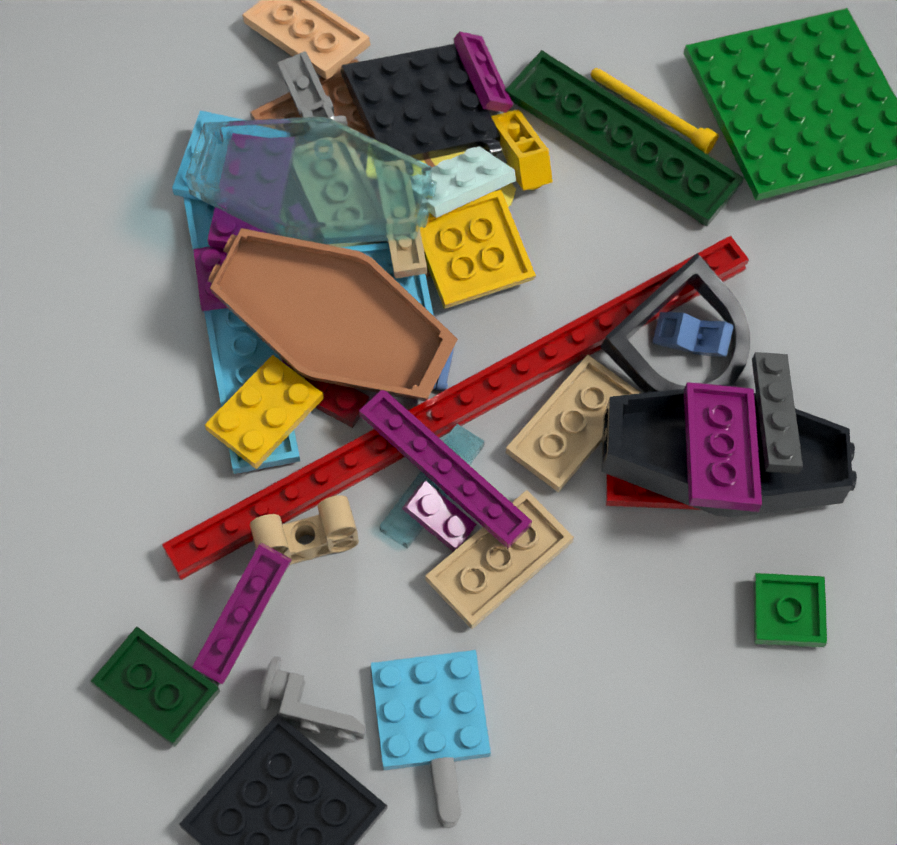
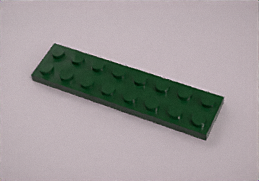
M543 50L535 56L505 89L513 103L706 227L743 183L744 177Z

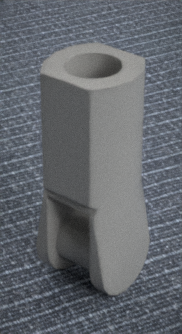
M454 758L433 759L430 762L434 797H436L437 819L441 826L451 828L457 824L461 816Z

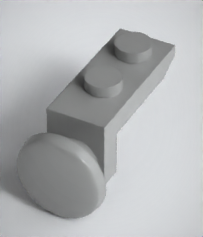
M306 51L277 62L306 128L303 134L305 141L313 144L339 135L348 125L345 116H335L329 96H326Z
M281 657L272 658L261 686V708L267 710L272 698L281 700L280 716L284 719L300 722L299 728L314 733H320L321 728L335 731L334 737L349 742H355L356 737L364 739L366 727L354 716L300 703L305 685L304 675L280 670Z

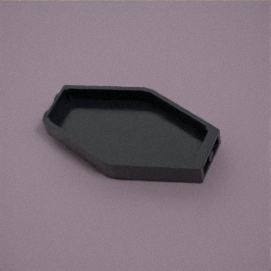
M724 384L721 385V386L737 387V386H732V385H724ZM684 389L609 397L603 415L601 472L689 505ZM754 393L762 506L759 512L701 506L692 507L715 516L730 518L841 504L844 502L849 491L855 489L857 481L856 471L852 470L855 444L850 442V429L795 408L803 467L799 474L765 472L756 393Z

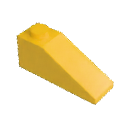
M516 109L491 116L500 134L499 142L503 149V154L509 166L515 170L516 181L522 190H535L543 185L553 183L549 149L520 110Z

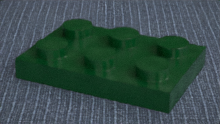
M136 627L90 681L99 691L174 748L220 693L218 686L139 627Z

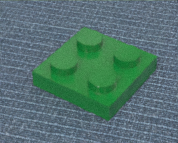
M755 573L753 577L754 644L825 647L827 644L825 577Z

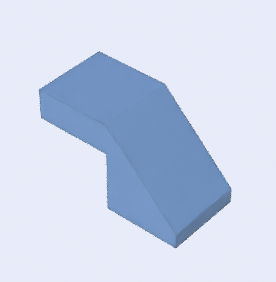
M660 312L652 343L702 356L726 357L734 325L725 321H701L686 313Z

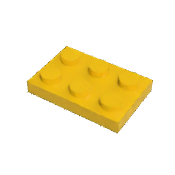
M271 355L205 423V428L243 460L257 469L323 400V393L274 355Z

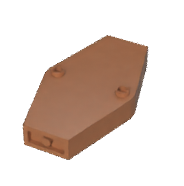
M243 228L240 229L237 236L234 234L230 236L223 251L227 253V256L222 266L216 264L209 276L208 282L212 283L210 287L211 292L296 373L309 380L378 393L384 390L390 395L420 401L428 399L458 339L372 257L357 250Z

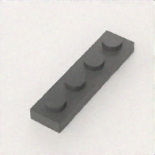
M755 352L752 358L765 472L799 474L803 463L788 354Z

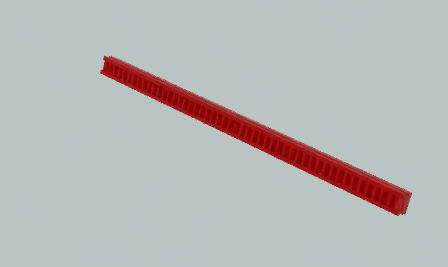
M731 235L698 253L722 282L745 271V265L749 261V258ZM693 256L408 411L438 438L447 435L578 363L587 355L590 356L601 350L600 347L605 337ZM687 285L645 325L658 319L660 312H670L698 297L700 294L692 285ZM373 429L163 543L164 552L170 559L180 580H183L254 541L250 528V523L254 519L263 515L277 514L280 516L283 525L316 507L324 499L336 496L405 458V456Z

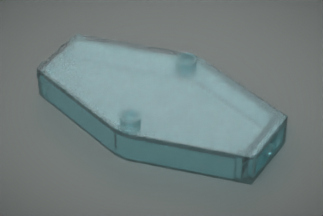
M324 117L206 122L203 124L185 176L190 195L269 234L320 244L417 239L420 227L425 228L427 225L429 208H426L428 199H434L437 181L432 180L431 166L333 119Z

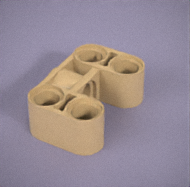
M337 495L326 498L318 504L319 515L283 525L280 516L277 514L263 515L254 519L250 523V528L256 549L262 542L292 559L290 563L292 565L354 548L358 545L359 539L347 496ZM304 535L314 537V540L309 544L303 545L298 542Z

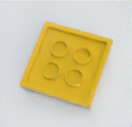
M501 189L484 195L437 218L429 212L417 215L426 264L444 309L535 279L536 274Z

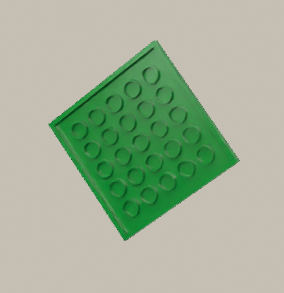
M848 8L685 45L683 54L755 201L897 165V98Z

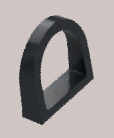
M698 253L605 337L600 347L645 393L685 388V386L675 384L659 375L628 339L687 285H692L725 322L734 325L731 335L732 349L729 364L722 375L707 384L733 386L746 366L750 351V330L746 315L733 293Z

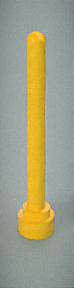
M600 68L592 69L590 73L592 79L690 138L691 143L707 155L716 145L719 134L710 128L704 129L700 127L698 129Z

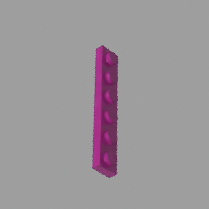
M381 390L359 410L361 418L507 549L531 527L532 520L387 391Z

